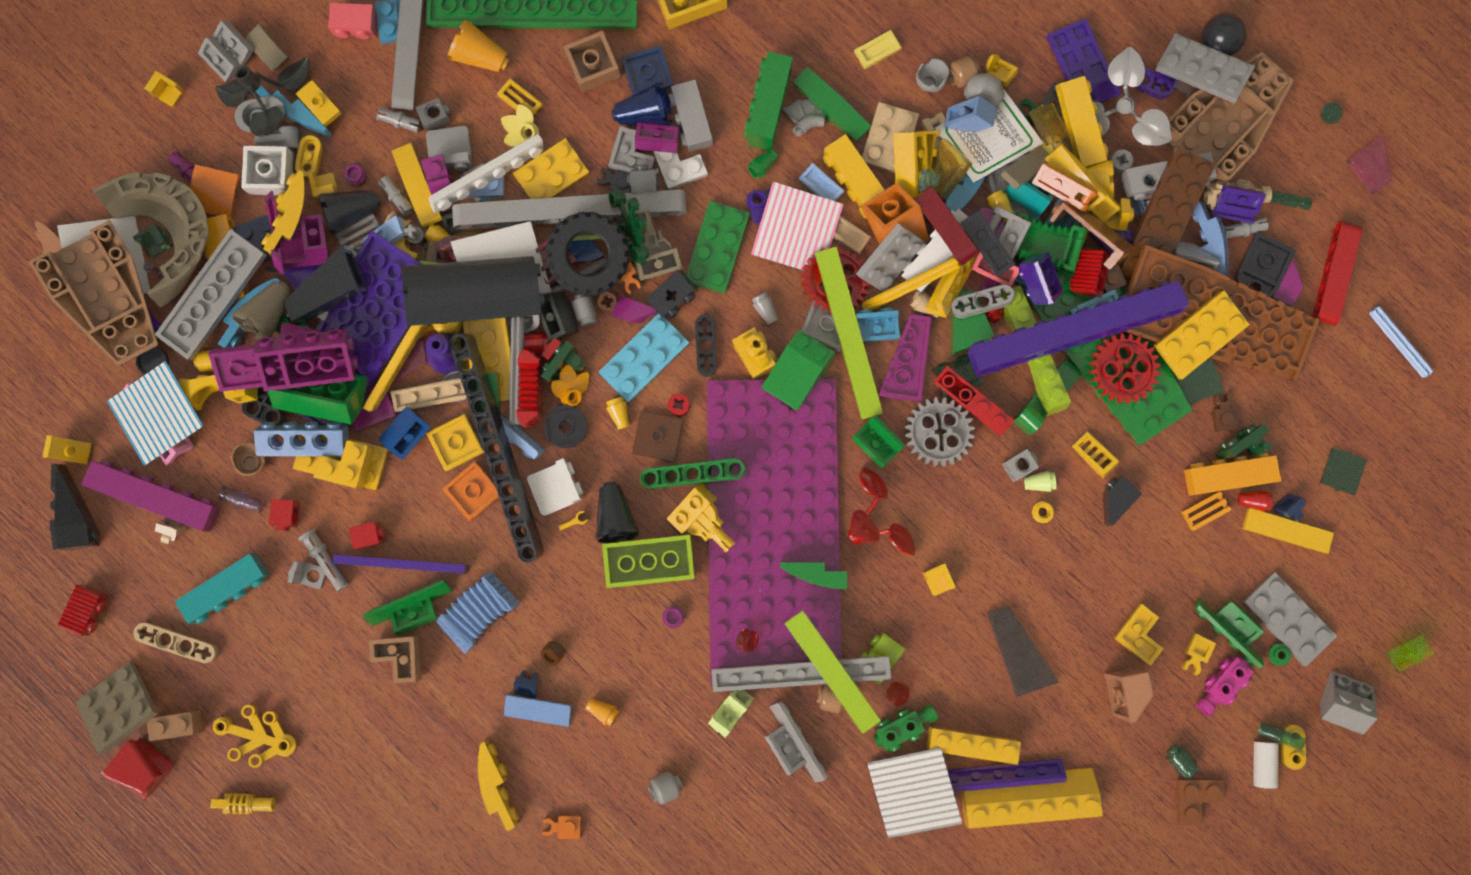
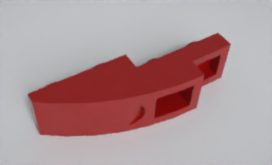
M948 365L933 381L997 435L1001 436L1013 423L1014 419Z

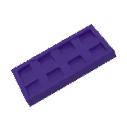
M1086 18L1047 34L1046 39L1066 81L1085 76L1086 80L1090 82L1091 101L1103 103L1121 94L1118 86L1114 85L1108 77L1109 66Z

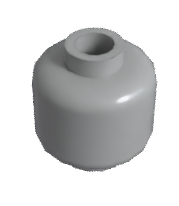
M666 771L651 779L648 790L655 803L658 802L661 805H665L680 796L682 783L678 775L673 776L672 773Z

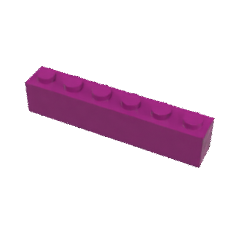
M101 459L100 462L91 461L81 484L82 486L195 529L211 532L220 507L213 505V500L201 497V500L193 497L194 493L183 489H181V492L173 490L174 486L161 482L159 485L153 482L154 478L143 474L140 477L133 475V470L121 467V469L114 468V463Z

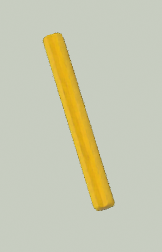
M954 257L862 302L863 310H874L960 268V263Z

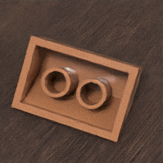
M1131 668L1104 673L1113 717L1130 723L1136 722L1153 696L1154 681L1152 676H1149V672Z

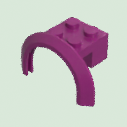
M270 191L265 197V204L272 235L276 228L272 224L278 214L273 191ZM322 214L300 216L301 227L295 229L290 241L281 237L275 249L271 250L274 267L282 275L286 274V268L321 265L328 259Z

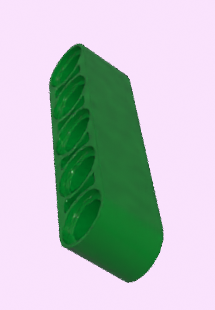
M726 459L649 468L641 473L640 482L649 489H664L741 480L747 476L748 466L739 459ZM735 464L741 465V472L738 475H734L732 472ZM718 466L720 473L717 477L713 478L711 470L713 467ZM696 468L699 474L695 480H692L690 472ZM675 471L677 479L671 483L669 481V474ZM654 473L656 476V481L654 484L650 485L648 483V477L649 475Z

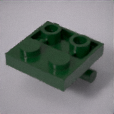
M566 341L564 345L561 343L556 348L554 359L551 362L548 361L543 366L541 377L551 385L552 381L559 380L560 371L565 365L571 366L576 371H583L586 363L583 358L577 355L578 351L574 345Z
M1265 424L1246 426L1236 433L1237 437L1232 440L1228 439L1220 444V450L1215 455L1219 460L1235 457L1247 447L1249 454H1265L1272 448V444L1262 438L1264 434L1269 432V429Z

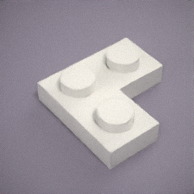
M653 151L668 190L708 176L700 154L680 162L677 153Z

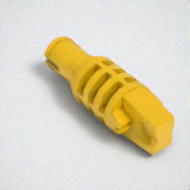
M225 793L224 799H211L210 808H222L223 814H252L255 811L274 812L276 799L274 797L258 798L254 794Z

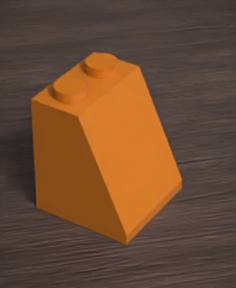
M895 183L861 205L879 245L897 223L916 234L925 243L929 241L920 205L898 183Z

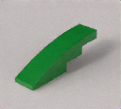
M808 67L793 81V86L809 98V102L825 114L826 119L855 142H858L871 128V125L846 100Z

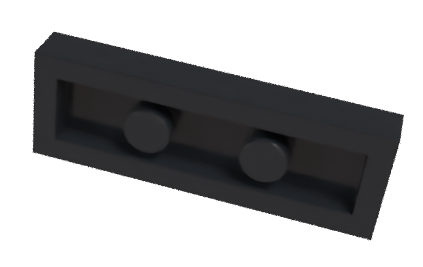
M979 210L960 222L997 277L1015 265Z

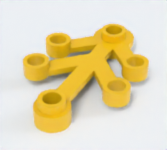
M252 704L244 706L241 713L243 717L249 719L254 731L233 725V721L229 717H220L213 723V730L218 735L230 733L252 740L240 747L230 749L227 753L230 761L240 760L244 754L263 744L272 746L262 754L257 753L249 757V765L257 768L264 761L277 754L286 757L291 755L296 749V740L293 736L283 732L275 711L265 712L262 717L263 722L271 726L275 737L267 735L257 715V708ZM248 707L252 709L251 715L246 713ZM268 714H272V715H273V721H272V722L268 721V719H267ZM220 722L224 724L223 730H220L218 727ZM283 741L287 743L286 750L281 747ZM234 750L238 752L237 758H234L232 755ZM254 757L259 758L258 765L253 762Z

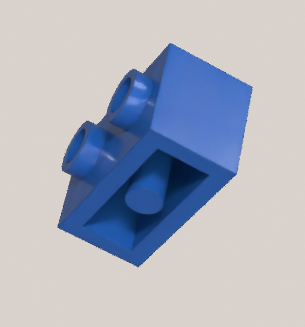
M406 406L378 440L390 452L403 460L431 427Z

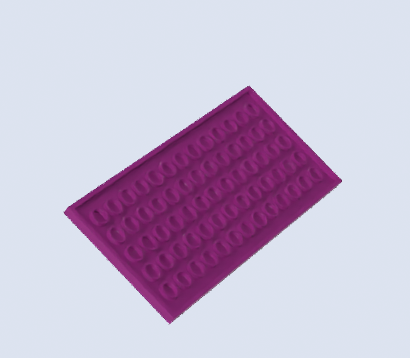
M821 379L798 412L764 391L762 386L766 380L707 381L708 462L739 459L748 466V474L744 479L708 483V490L718 499L714 505L718 510L719 518L724 522L721 525L722 530L736 542L725 552L713 539H709L711 685H713L712 668L811 661L785 625L786 621L802 610L837 659H842L840 589L822 587L805 582L780 568V563H825V571H840L836 379ZM740 464L733 466L732 472L734 475H738L741 472ZM718 466L713 467L711 470V476L715 478L720 473Z

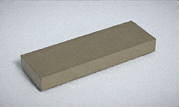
M1038 146L1006 168L1001 176L1017 190L1037 175L1044 162L1047 163L1045 157L1049 153L1041 146Z

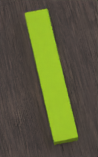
M802 610L786 621L785 625L862 734L879 723L881 719L805 612Z

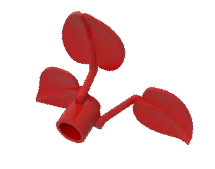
M862 467L859 474L860 483L868 494L874 496V501L866 512L856 510L853 513L850 531L848 532L850 540L855 545H860L864 541L876 543L879 541L880 535L889 534V540L893 546L908 555L914 556V542L906 528L898 523H893L890 525V529L879 531L873 524V521H871L869 514L880 498H887L888 490L885 482L877 473Z

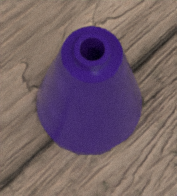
M438 333L429 337L426 342V360L429 366L438 373L447 375L458 371L449 344L453 335ZM462 338L460 344L464 349L466 342Z

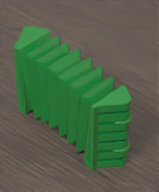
M1016 212V216L1030 222L1031 225L1014 258L1017 259L1019 257L1023 261L1024 259L1049 251L1054 267H1057L1059 271L1064 267L1067 272H1075L1081 247L1085 242L1087 229L1075 225L1071 229L1067 225L1064 228L1060 225L1056 227L1055 224L1050 227L1047 222L1043 224L1037 218L1032 220L1028 214Z

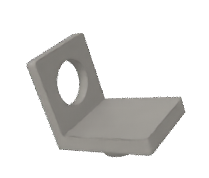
M294 561L290 567L287 582L300 583L321 589L326 575L320 566L304 561ZM311 570L319 572L320 577L317 582L309 581L308 573Z

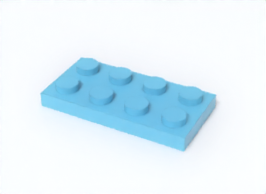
M657 314L598 373L630 403L690 343L665 318Z

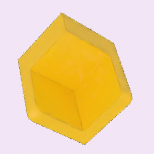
M155 71L144 88L151 95L171 107H175L185 92L177 83Z
M313 172L308 173L312 195L318 202V194L338 192L336 178L333 173L316 176Z
M940 564L923 572L933 596L956 588L946 564Z

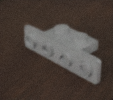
M782 701L771 705L770 709L781 726L764 738L786 774L791 775L805 765L814 782L817 783L827 779L824 766L818 762L813 754L812 746L806 742L801 728L793 721L789 708Z

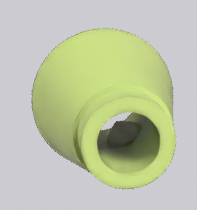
M1048 470L1024 477L1025 490L1051 492V490L1056 489L1055 472H1049Z

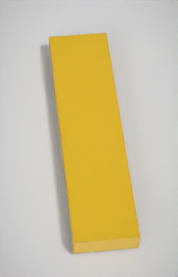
M1247 508L1242 526L1243 530L1324 554H1329L1334 535L1330 531L1252 508Z

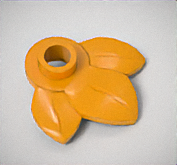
M565 365L560 371L559 380H554L551 383L553 394L561 399L563 405L572 407L578 405L581 401V394L588 388L589 373L583 372L576 375L571 366Z

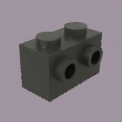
M553 292L545 295L544 306H541V315L539 316L549 341H552L554 338L563 340L580 332L566 293Z

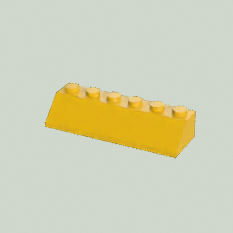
M1090 767L1065 770L1066 782L961 791L964 823L968 828L1101 817L1103 816L1101 796L1093 769Z

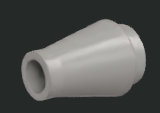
M765 292L752 299L754 304L752 306L765 320L767 325L778 320L771 295L769 296Z

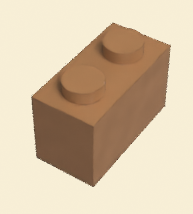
M201 710L153 717L147 722L149 741L203 732Z

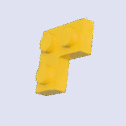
M1143 604L1137 606L1113 637L1148 666L1152 665L1164 649L1146 635L1159 617Z

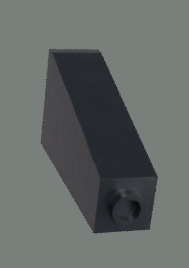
M342 247L337 249L284 301L285 313L292 322L303 324L368 290L352 251Z

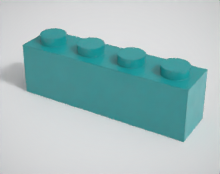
M250 553L174 602L188 624L197 623V625H200L210 618L208 615L215 611L218 613L228 607L227 603L233 599L237 601L246 596V591L250 588L256 589L266 583L264 579L268 578L270 574L259 556Z

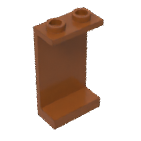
M1064 201L1063 203L1059 202L1051 212L1054 214L1050 218L1051 222L1065 218L1069 213L1111 247L1114 252L1103 264L1109 270L1121 264L1134 248V246L1091 211H1081Z

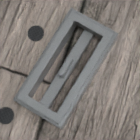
M372 214L336 234V237L339 239L341 246L346 249L349 247L347 243L375 228H379L380 225ZM365 227L364 229H362V230H360V231H358V232H356V233H354V234L348 236L349 234H351V233H353V232H355V231H357V230H359V229ZM362 238L353 244H356V246H362L365 242V239Z

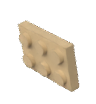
M879 102L862 155L865 163L868 166L895 174L894 133L914 131L919 114Z

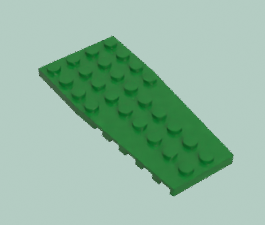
M1092 244L1091 246H1089V247L1086 248V249H1097V248H1096V246H1095L1094 244ZM1064 267L1060 271L1055 268L1064 292L1054 303L1034 305L1032 299L1030 300L1027 296L1026 288L1023 289L1027 301L1041 321L1046 320L1047 322L1055 320L1056 317L1062 314L1072 315L1071 309L1096 297L1079 296L1071 291L1070 279L1075 273L1067 272ZM1123 287L1116 289L1118 297L1126 294ZM1123 331L1114 335L1118 339V335L1123 333L1126 339V336L1130 333ZM1110 336L1062 351L1069 361L1082 372L1081 376L1086 382L1090 383L1093 389L1098 383L1090 381L1095 375L1088 373V371L1094 369L1088 363L1095 361L1091 356L1092 353H1099L1095 347L1098 345L1103 346L1102 341L1105 339L1110 342ZM1141 338L1140 343L1148 341L1147 349L1154 347L1155 342ZM1120 348L1119 355L1125 359L1127 353L1124 349ZM1156 348L1151 354L1152 356H1159L1154 362L1161 364L1160 367L1155 368V371L1161 373V375L1154 377L1158 384H1151L1154 391H1146V398L1139 396L1140 401L1134 402L1131 399L1129 404H1126L1123 399L1122 403L1117 404L1116 397L1114 400L1108 401L1109 394L1100 396L1103 390H1095V394L1105 402L1111 414L1115 415L1122 424V428L1136 441V445L1143 444L1192 411L1171 370ZM1136 354L1133 355L1129 363L1123 365L1121 373L1112 380L1113 384H1115L1122 373L1127 372L1125 369L1137 357ZM1140 362L1136 363L1138 372H1143V365ZM1106 365V373L1112 376L1113 368L1110 365ZM1123 379V387L1129 389L1130 382L1127 379Z

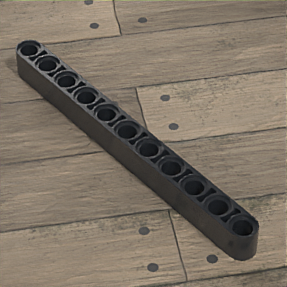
M469 333L455 334L450 339V349L519 559L522 562L530 563L543 555L544 548L477 341ZM462 338L466 342L464 349L460 344ZM469 359L472 361L471 369H469L467 366V361ZM475 380L479 382L478 390L474 387ZM482 401H484L486 404L485 411H483L481 408ZM488 422H491L493 425L492 432L487 427ZM495 442L500 446L499 453L494 449ZM502 463L507 468L506 473L502 472L501 470ZM508 484L513 487V494L508 491ZM515 505L520 508V515L515 512ZM521 526L526 528L527 535L522 533ZM528 547L533 549V556L528 553Z

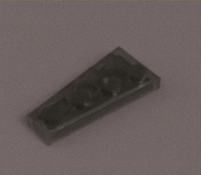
M1009 606L987 612L1017 697L1059 683Z

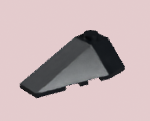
M51 464V490L55 494V499L50 502V509L55 512L54 520L50 521L53 550L74 551L99 546L100 532L96 528V524L66 465Z

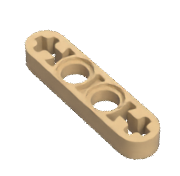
M152 623L138 624L133 632L134 638L140 643L201 663L213 662L219 654L217 646L213 643ZM147 628V632L152 634L156 633L155 637H144V634L141 633V630ZM164 633L171 636V642L167 646L161 643V637ZM184 640L191 642L192 648L189 652H184L181 648ZM209 648L211 656L205 658L206 654L196 651L197 649L205 650Z

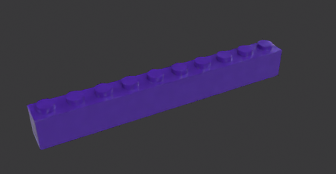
M1179 281L1175 283L1165 282L1159 285L1158 288L1152 290L1146 288L1133 296L1129 294L1123 295L1117 301L1111 303L1109 301L1101 302L1092 309L1085 307L1076 311V314L1069 316L1062 314L1050 322L1044 320L1028 329L1026 327L1018 328L1009 335L1004 333L996 335L992 338L993 340L986 342L979 340L970 346L968 356L976 377H980L1181 314L1189 306V303Z

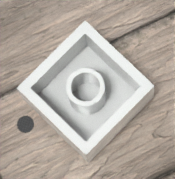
M244 146L241 188L250 195H268L270 191H273L274 195H279L281 191L286 193L289 187L286 182L292 172H294V153L289 148L283 146Z

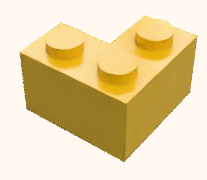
M347 440L341 461L319 456L314 478L363 490L374 448Z

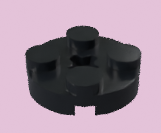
M561 405L554 408L544 421L546 438L553 445L562 449L576 447L584 441L587 434L588 425L585 416L578 409L569 405ZM564 421L572 425L568 433L560 430V426H563Z

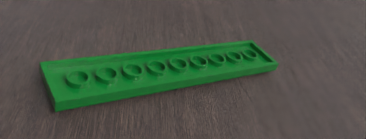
M427 0L426 25L428 28H459L466 19L477 28L637 30V0Z

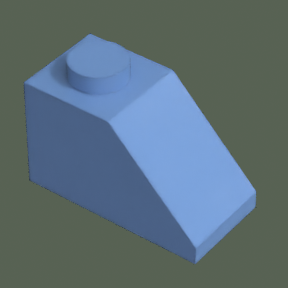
M980 96L948 107L945 127L974 132L993 127L997 107Z

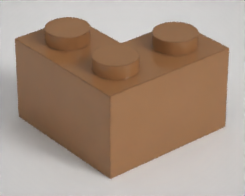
M419 636L369 640L370 662L393 661L394 683L422 680Z

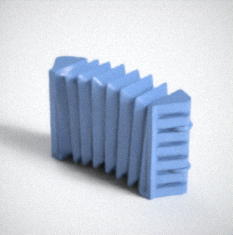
M490 571L482 577V582L476 581V587L469 585V591H463V596H457L458 603L451 602L453 609L446 608L448 614L440 615L436 623L456 643V646L466 654L476 646V638H482L481 634H485L484 629L489 628V623L495 624L494 619L499 620L500 616H505V611L512 612L520 602L503 585L500 579Z

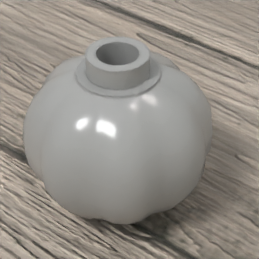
M979 73L969 79L964 89V96L966 100L980 96L997 107L1004 98V88L1001 81L995 75Z

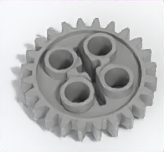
M935 397L933 404H931L927 399L925 400V407L920 403L917 405L919 412L916 410L911 411L914 418L908 417L906 419L911 423V425L904 427V429L910 431V433L904 435V438H910L911 440L906 446H913L914 449L911 451V454L918 452L917 460L924 457L925 465L932 461L933 467H936L938 462H940L942 467H945L946 461L953 465L954 458L958 461L962 460L960 453L963 455L968 454L965 447L971 448L973 446L968 442V440L975 438L974 435L969 434L975 427L968 425L973 419L965 418L968 410L961 412L962 405L954 407L955 400L947 404L946 397H944L941 403H939L937 397ZM936 413L939 414V418H940V419H939V429H940V431H944V434L941 435V442H942V446H943V451H940V448H939V446H940V437H939V434H935V432H934V431H936V430L938 429L937 419H936V416H935ZM945 415H950L954 419L952 426L944 423ZM926 417L932 420L933 425L931 428L923 426V418ZM952 436L956 439L957 444L955 447L947 445V437ZM926 439H932L935 442L933 450L926 448Z

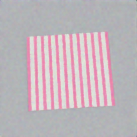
M773 182L751 254L803 270L804 265L808 264V258H813L815 251L819 252L823 247L825 249L830 248L843 204Z

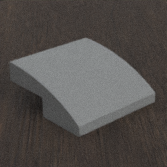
M221 20L213 36L205 38L198 54L225 82H229L235 76L236 71L245 65L255 49L228 20Z

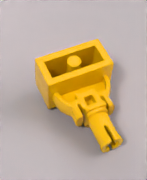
M755 327L732 340L735 350L753 380L772 370L776 364L775 361H777L772 349L767 350L765 343L767 341L761 331L757 332Z
M703 484L695 487L667 518L682 534L688 532L695 536H701L705 541L713 539L725 552L736 543L722 530L721 525L724 522L719 518L718 510L714 505L718 499Z

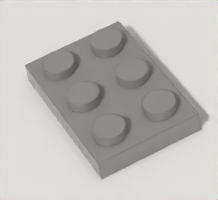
M897 223L856 274L864 281L884 292L891 286L900 272L905 269L907 262L919 252L925 242L916 234Z

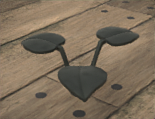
M305 57L285 68L278 75V82L261 75L258 71L254 73L248 66H242L236 71L235 80L216 86L217 94L227 107L234 108L244 102L247 95L251 92L263 109V112L253 116L249 123V129L255 136H267L280 126L283 115L276 106L267 110L256 93L261 85L260 79L279 88L285 87L289 91L301 87L308 79L309 59Z

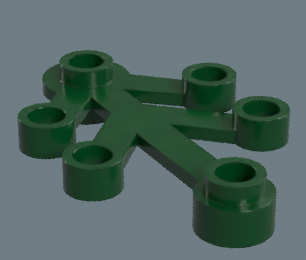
M619 189L609 191L608 199L612 208L618 207L624 220L617 222L625 235L630 238L627 242L632 260L640 265L645 264L649 258V251L643 245L642 230L647 228V221L644 216L635 217V211L639 210L638 199L636 197L627 199V212L624 205L626 203L625 192Z

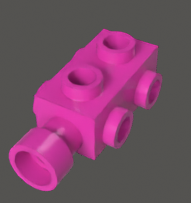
M1241 657L1223 659L1218 665L1220 668L1219 672L1216 675L1211 674L1204 682L1207 685L1203 689L1207 693L1204 699L1201 698L1195 706L1202 713L1210 717L1216 710L1215 706L1218 703L1220 705L1233 703L1237 698L1236 693L1240 688L1246 687L1251 681L1250 677L1254 672L1249 668L1250 664ZM1237 669L1241 671L1239 676L1236 675ZM1226 686L1227 690L1223 693L1222 687Z

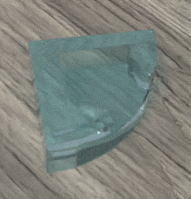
M921 170L918 191L923 192L931 185L935 188L939 182L940 174L930 170Z

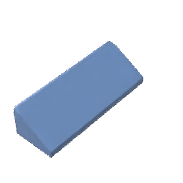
M507 694L504 716L569 727L573 705Z

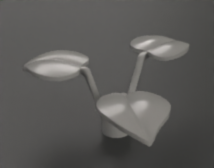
M1128 47L1112 60L1108 68L1110 81L1116 86L1124 85L1125 97L1118 100L1116 108L1104 112V106L1100 102H1095L1097 107V114L1095 116L1103 130L1101 137L1107 133L1110 127L1107 115L1119 111L1121 114L1132 113L1138 121L1132 129V133L1138 142L1150 146L1168 143L1172 140L1167 115L1161 110L1150 109L1145 111L1140 118L1135 110L1136 101L1129 96L1128 86L1137 87L1142 83L1145 77V66L1139 53L1132 47Z

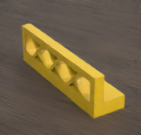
M979 254L964 265L960 264V268L942 276L925 307L927 313L947 318L952 308V302L958 297Z

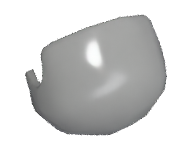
M932 58L927 64L922 63L916 73L918 86L925 92H938L942 90L949 79V66L943 60Z

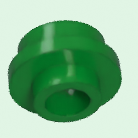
M1275 644L1269 649L1268 657L1274 665L1284 666L1291 659V651L1284 644ZM1279 651L1283 652V658L1281 659L1278 658Z

